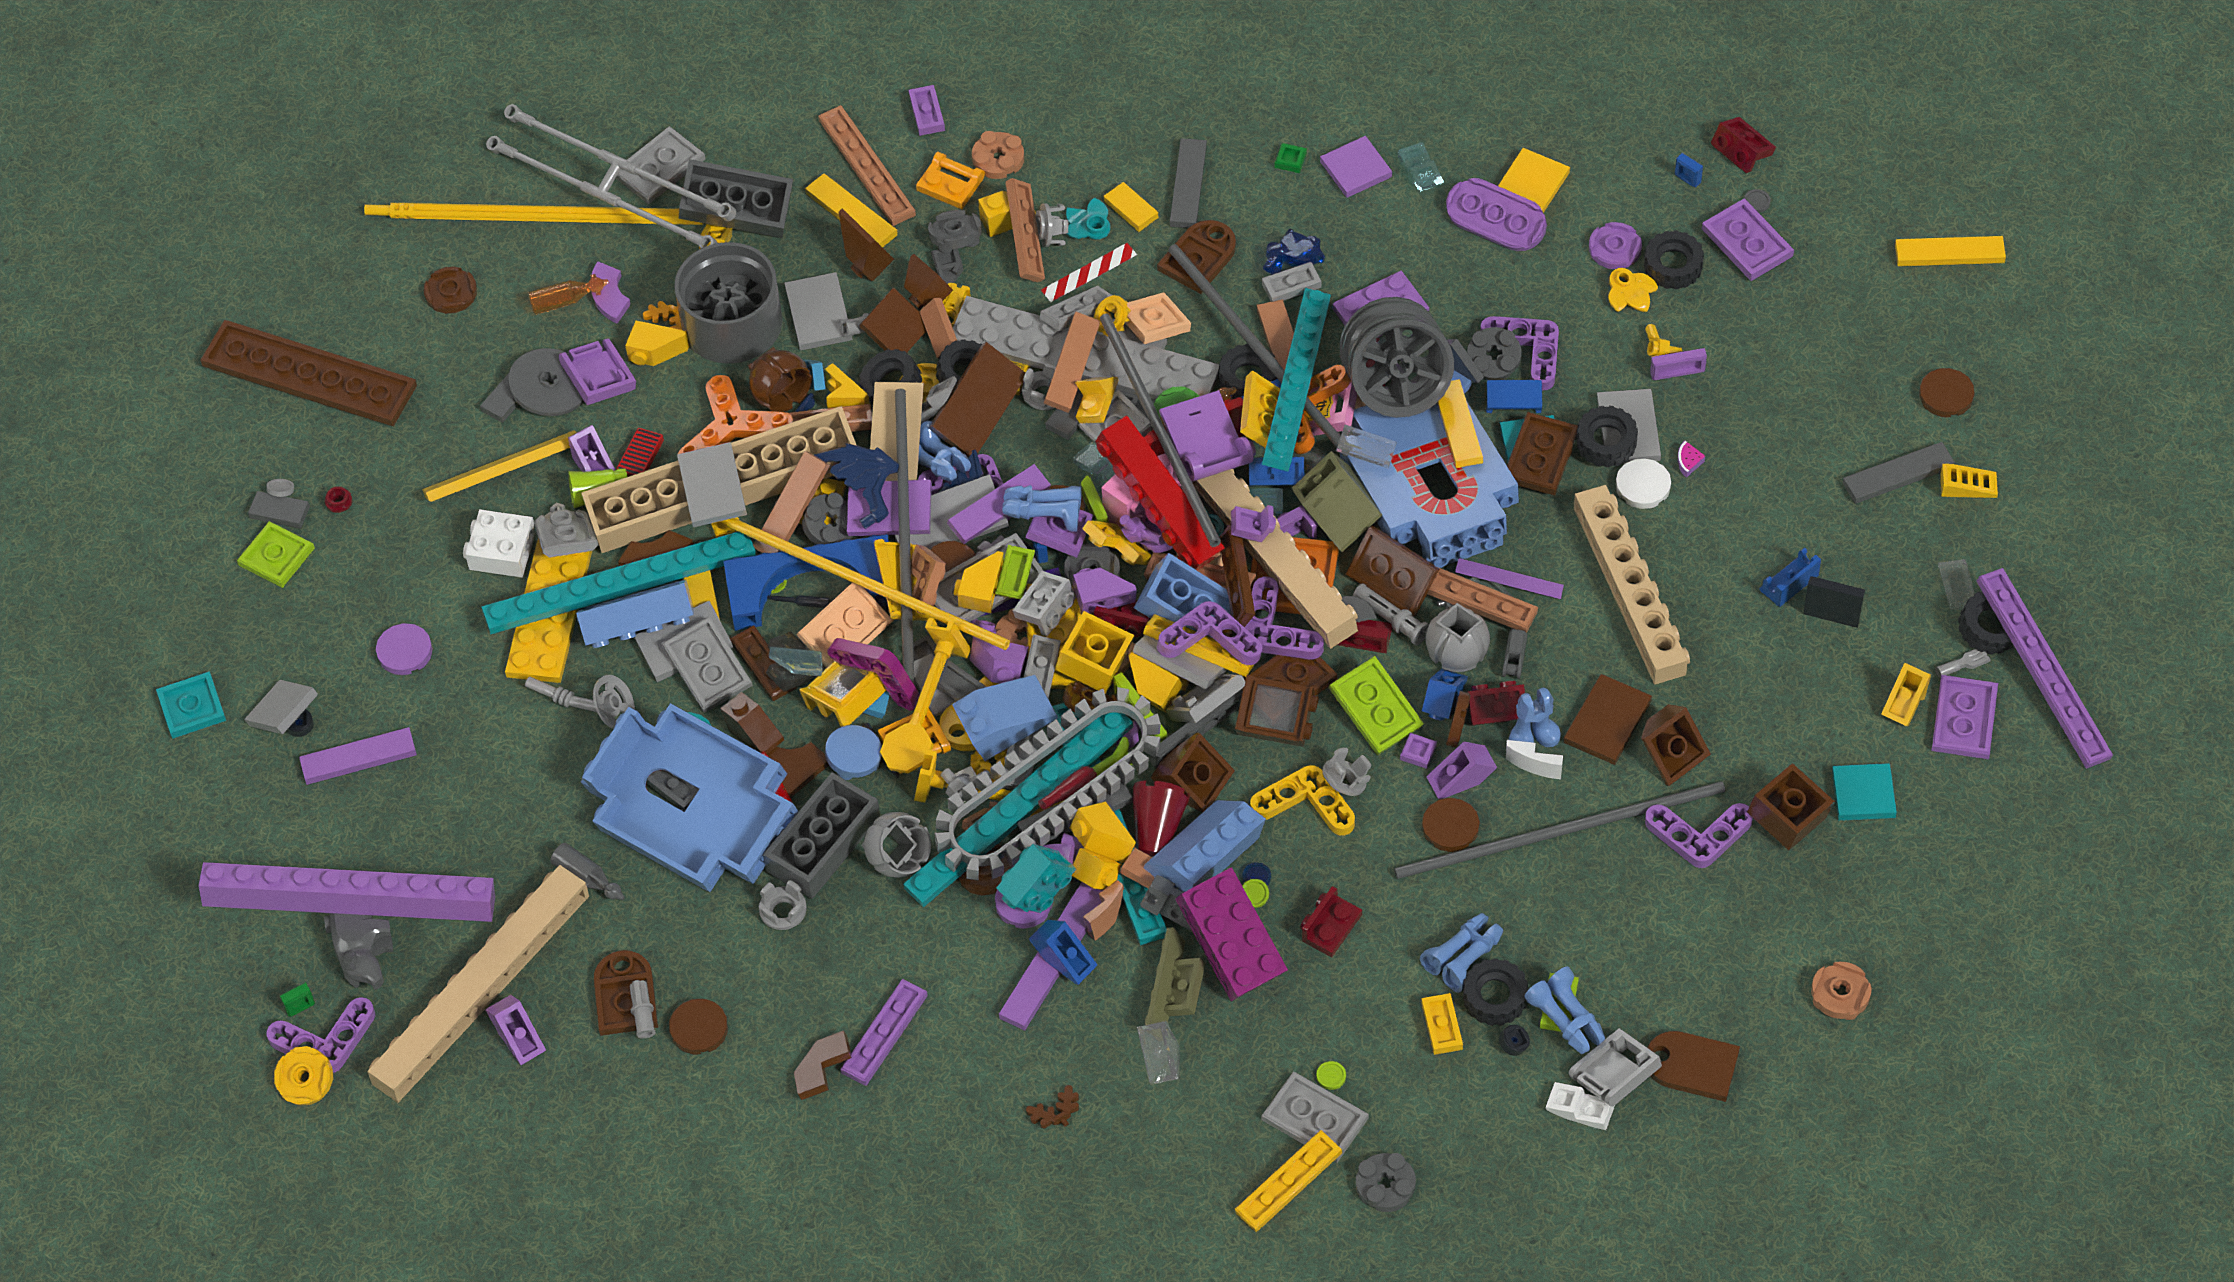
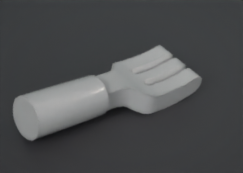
M1974 649L1965 653L1961 659L1936 667L1935 671L1937 676L1941 678V675L1954 673L1961 668L1974 669L1990 662L1991 659L1987 656L1986 652Z

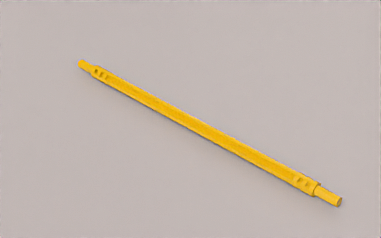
M391 203L390 205H365L364 207L365 215H384L402 219L656 224L622 207ZM640 208L672 224H704L679 219V209Z

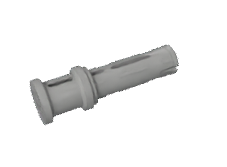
M1361 584L1356 588L1353 596L1365 600L1373 608L1374 613L1392 624L1395 632H1401L1409 637L1414 645H1419L1425 640L1426 631L1429 626L1428 623H1421L1412 616L1409 610H1400L1365 584Z

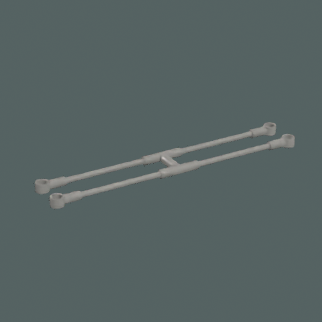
M514 104L507 106L504 111L505 117L511 122L516 123L519 121L527 126H534L595 154L599 159L611 164L599 187L586 181L577 180L532 159L505 144L497 136H491L486 143L487 148L495 154L502 153L511 158L524 161L579 187L581 191L615 207L620 206L686 237V240L700 246L701 249L706 247L709 242H711L710 245L717 244L718 242L710 235L702 236L691 230H684L622 201L620 197L608 192L620 169L633 175L638 174L701 203L705 208L717 213L725 221H731L736 216V209L729 203L721 204L710 198L705 199L640 169L638 165L604 149L599 150L536 121L534 117L522 112Z

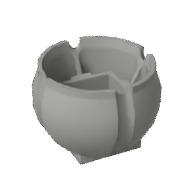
M1458 603L1451 608L1443 610L1438 616L1433 618L1426 631V646L1432 661L1435 664L1440 661L1442 668L1448 671L1464 672L1474 669L1479 661H1483L1489 649L1490 633L1483 618L1478 614H1474L1471 609L1464 608ZM1451 629H1462L1467 632L1461 637Z
M891 812L877 818L873 825L868 828L861 846L865 850L868 862L874 865L877 872L887 877H906L920 870L921 866L919 864L927 862L931 851V839L928 829L919 825L920 820L903 812ZM888 834L899 844L890 856L883 850V840Z

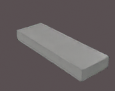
M1096 286L1040 312V319L1057 331H1060L1070 326L1075 311L1091 317L1094 315L1100 302L1112 295Z

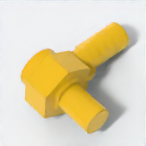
M1654 324L1646 326L1645 330L1650 341L1647 347V354L1651 358L1682 352V348L1670 346L1669 340L1661 339Z

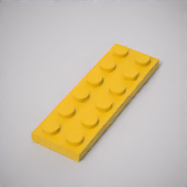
M538 538L524 594L587 576L592 551L548 557L543 554ZM578 609L516 627L505 670L506 677L526 680L528 677H532L539 681L561 683Z

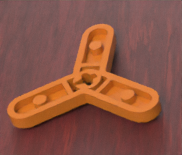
M716 375L706 384V392L715 420L684 445L678 454L728 443L736 437L747 438L792 423L794 420L787 412L741 410L731 379L726 375ZM731 417L734 424L729 425L727 418Z

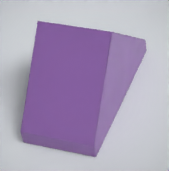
M593 425L568 437L572 458L581 471L615 470Z

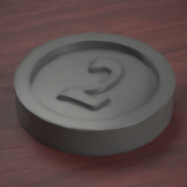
M1753 189L1744 196L1758 213L1766 211L1770 206V196L1763 190Z

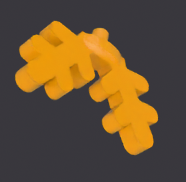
M659 301L658 308L650 304L648 310L643 312L644 320L652 319L653 323H657L659 317L662 316L664 321L669 319V324L673 325L670 328L682 330L678 306L666 305L663 301ZM669 314L675 315L669 319Z

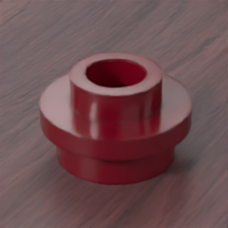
M340 486L331 488L325 496L327 509L335 513L346 511L352 505L351 493Z

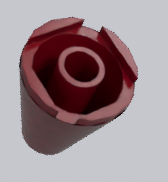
M1139 781L1133 786L1136 849L1154 857L1172 841L1189 802L1190 794L1184 795V788L1171 783L1155 781L1154 786H1145L1146 781Z

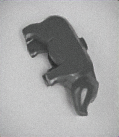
M329 913L328 916H324L326 933H332L334 951L345 979L355 988L359 987L360 982H365L372 985L375 990L379 989L383 985L384 980L379 962L375 956L384 952H393L389 920L372 919V915Z

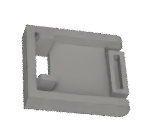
M1222 674L1207 689L1197 685L1184 696H1178L1172 701V705L1165 710L1172 721L1197 723L1245 686V680L1241 675Z
M1619 1028L1573 1065L1569 1070V1076L1612 1107L1662 1067V1064L1657 1054ZM1628 1048L1636 1054L1638 1065L1621 1053Z

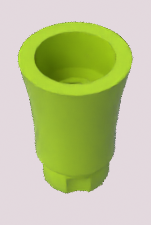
M613 469L584 472L568 471L573 508L585 505L582 492L627 478L626 469L614 471Z

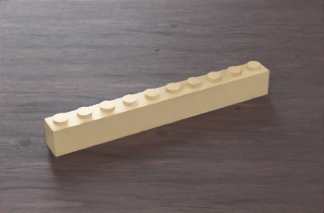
M1233 469L1192 482L1196 491L1226 526L1231 523V511L1235 506L1257 512H1262L1265 508L1258 496L1253 497L1249 493L1250 490L1246 482L1242 478H1236ZM1277 519L1274 531L1269 533L1262 542L1242 538L1246 550L1267 575L1277 581L1278 588L1311 627L1321 635L1330 649L1358 631L1356 624L1358 616L1353 607L1342 602L1341 594L1335 586L1330 587L1326 583L1327 580L1323 572L1319 568L1314 569L1306 552L1303 549L1299 551L1295 547L1294 539L1289 532L1283 533Z
M561 865L554 872L548 873L540 887L535 892L528 894L523 905L507 917L499 931L488 937L485 946L468 959L466 966L458 974H454L450 978L443 991L433 996L428 1003V1007L410 1021L408 1028L402 1035L395 1037L390 1043L388 1050L371 1063L367 1072L372 1085L399 1103L589 897L586 882Z

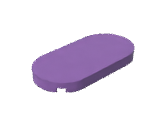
M1471 178L1468 181L1459 182L1453 186L1447 196V212L1451 221L1456 226L1510 250H1529L1539 244L1546 233V218L1538 204L1483 179Z

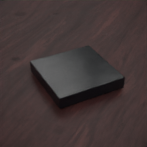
M1810 576L1803 614L1858 628L1865 590Z

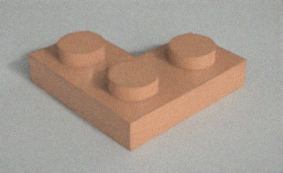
M917 544L911 559V573L917 578L912 597L934 606L939 582L945 576L946 563L926 546Z

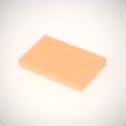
M851 583L796 635L827 668L834 662L827 653V649L834 639L842 638L869 644L894 620L891 619L864 587Z

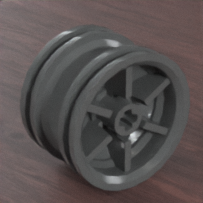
M1401 297L1380 298L1358 309L1343 329L1340 339L1342 365L1362 402L1373 411L1395 418L1410 417L1431 408L1446 393L1454 373L1453 353L1451 346L1433 316L1421 304ZM1405 330L1412 331L1410 337H1406L1402 333ZM1379 335H1385L1378 342H1376V338ZM1429 350V354L1426 357L1419 356L1424 351ZM1368 359L1375 360V364L1372 367H1366ZM1412 372L1418 374L1413 379L1408 380V376ZM1389 379H1391L1390 386H1382Z

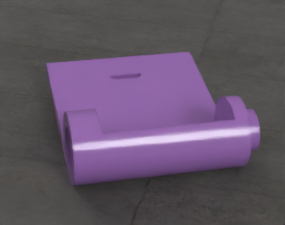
M1219 390L1159 410L1169 437L1192 482L1253 462V456L1256 454L1255 446L1246 437H1238Z

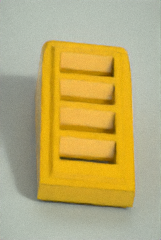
M1942 464L1940 473L1941 497L1997 498L1996 472L1955 464ZM1962 479H1967V484L1962 483ZM1973 480H1978V486L1973 485ZM1983 480H1989V488L1984 487Z

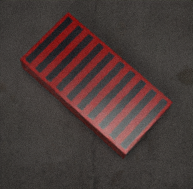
M638 427L616 470L626 469L627 477L648 471L664 441L663 435Z

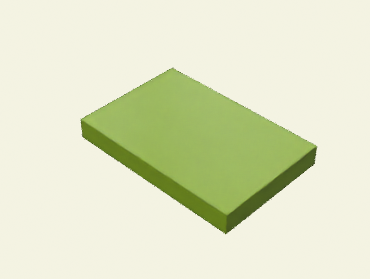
M1376 656L1339 678L1328 687L1377 756L1424 725Z

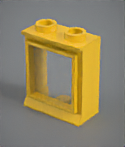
M836 661L827 667L807 687L799 689L809 710L812 711L818 706L821 714L826 718L834 712L841 727L850 725L887 690L877 673L842 665Z

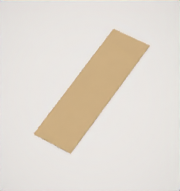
M875 382L870 449L875 450L878 447L897 462L895 390L905 389L908 480H917L924 383ZM897 473L890 474L885 481H897Z

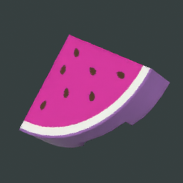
M1684 441L1678 451V464L1681 473L1687 478L1705 462V455Z

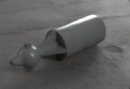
M562 843L555 849L551 856L552 865L555 867L561 865L586 882L587 889L604 890V894L608 899H625L621 892V887L617 883H609L602 868L568 843Z

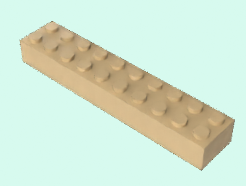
M842 406L731 443L745 505L781 494L804 451L814 455L846 447V443L856 445ZM679 461L582 492L584 503L602 553L628 545L631 541L637 542L692 523ZM827 462L830 467L823 479L832 477L833 475L830 473L832 466L840 462Z

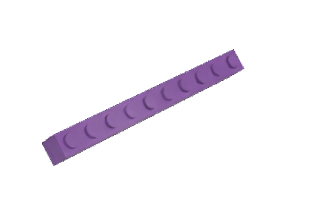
M203 862L199 881L202 906L492 922L495 904L493 878Z

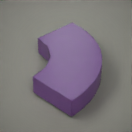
M597 262L590 280L592 297L598 310L606 318L618 324L631 305L630 299L624 296L618 288L621 271Z

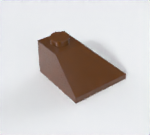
M842 208L838 213L846 257L853 263L850 268L860 278L865 275L873 281L894 258Z
M1668 704L1647 720L1641 739L1667 786L1673 784L1711 755L1686 707Z
M1195 733L1164 756L1150 778L1154 782L1162 781L1184 788V795L1190 794L1187 805L1203 813L1213 804L1235 770L1200 733Z

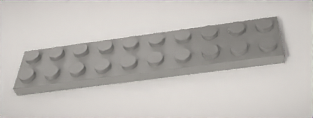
M966 296L953 330L957 341L966 339V341L973 340L979 344L988 342L1010 361L1043 370L1046 363L1057 365L1069 327L1057 331L1042 321L1039 315ZM1097 331L1081 380L1096 377H1117L1119 381L1116 389L1136 394L1109 337ZM1121 338L1151 399L1156 400L1163 391L1171 387L1181 386L1193 390L1199 396L1212 393L1219 376V364Z

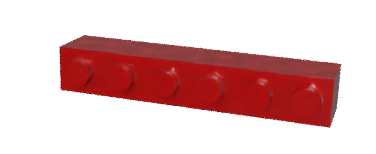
M1126 415L1101 431L1095 440L1099 453L1110 461L1116 476L1124 480L1129 487L1132 498L1140 502L1145 509L1147 518L1151 523L1157 525L1162 532V537L1166 544L1172 546L1177 552L1178 559L1198 571L1218 558L1225 547L1222 543L1216 547L1210 546L1185 493L1130 418Z

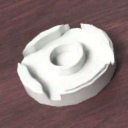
M1634 459L1625 463L1618 471L1616 478L1617 494L1620 498L1622 497L1626 500L1625 503L1635 508L1647 509L1658 506L1659 502L1665 501L1671 489L1670 474L1666 468L1650 459Z

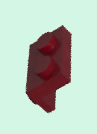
M1138 600L1134 603L1110 609L1095 606L1094 616L1133 634L1134 637L1145 636L1143 634L1145 626L1151 619L1134 608Z

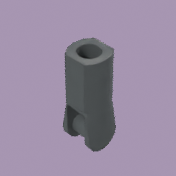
M1512 629L1509 631L1502 677H1506L1507 674L1517 676V679L1521 678L1528 637L1524 630ZM1508 661L1517 662L1519 665L1509 664Z

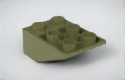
M1332 451L1292 487L1304 508L1341 552L1382 516V513L1352 468Z

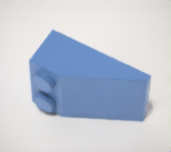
M1170 553L1156 564L1134 606L1136 610L1149 618L1156 614L1173 622L1178 621L1201 603L1208 601L1217 603L1226 612L1231 613L1227 589ZM1185 626L1197 632V630L1193 626Z
M1035 675L977 689L952 704L973 746L985 761L1058 718Z

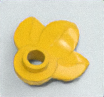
M1617 268L1612 271L1609 277L1611 290L1608 299L1611 306L1617 312L1624 309L1626 305L1636 310L1647 312L1650 305L1649 293L1657 291L1658 286L1651 277L1644 273H1632L1626 268ZM1619 277L1624 278L1627 282H1622Z

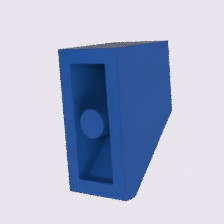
M1440 669L1429 680L1422 711L1429 713V717L1443 721L1445 718L1449 719L1454 713L1459 692L1463 691L1468 676Z
M1047 920L1029 938L1042 958L1075 984L1079 985L1097 966V963L1065 921Z

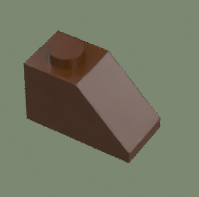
M915 254L910 257L904 288L911 294L908 299L919 310L925 307L933 298H941L943 301L953 289Z
M740 692L720 708L728 730L752 749L760 753L765 751L768 754L784 741V737L762 708L743 692Z

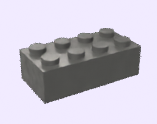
M689 159L683 188L705 199L710 198L721 204L729 203L736 209V216L731 221H725L717 213L705 208L703 204L682 195L679 219L783 238L793 179Z
M832 772L763 854L766 872L786 884L789 880L795 882L800 886L802 894L813 899L863 839L868 828L880 817L878 799Z

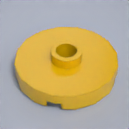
M308 1046L295 1047L290 1050L289 1053L281 1057L274 1071V1084L286 1101L300 1106L312 1105L322 1100L330 1090L333 1081V1068L329 1059L321 1051ZM308 1072L309 1078L303 1082L302 1075Z

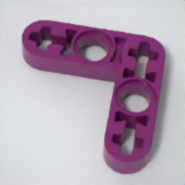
M842 638L834 639L827 649L828 655L834 661L842 665L877 673L894 702L909 711L914 710L920 694L900 661L892 652L881 647Z

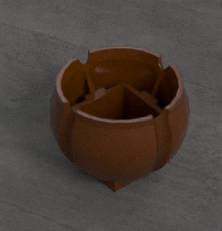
M772 347L748 365L750 370L749 384L752 394L761 406L771 411L786 412L793 408L792 403L794 401L800 403L810 390L812 376L806 363L798 355L790 351L776 350Z

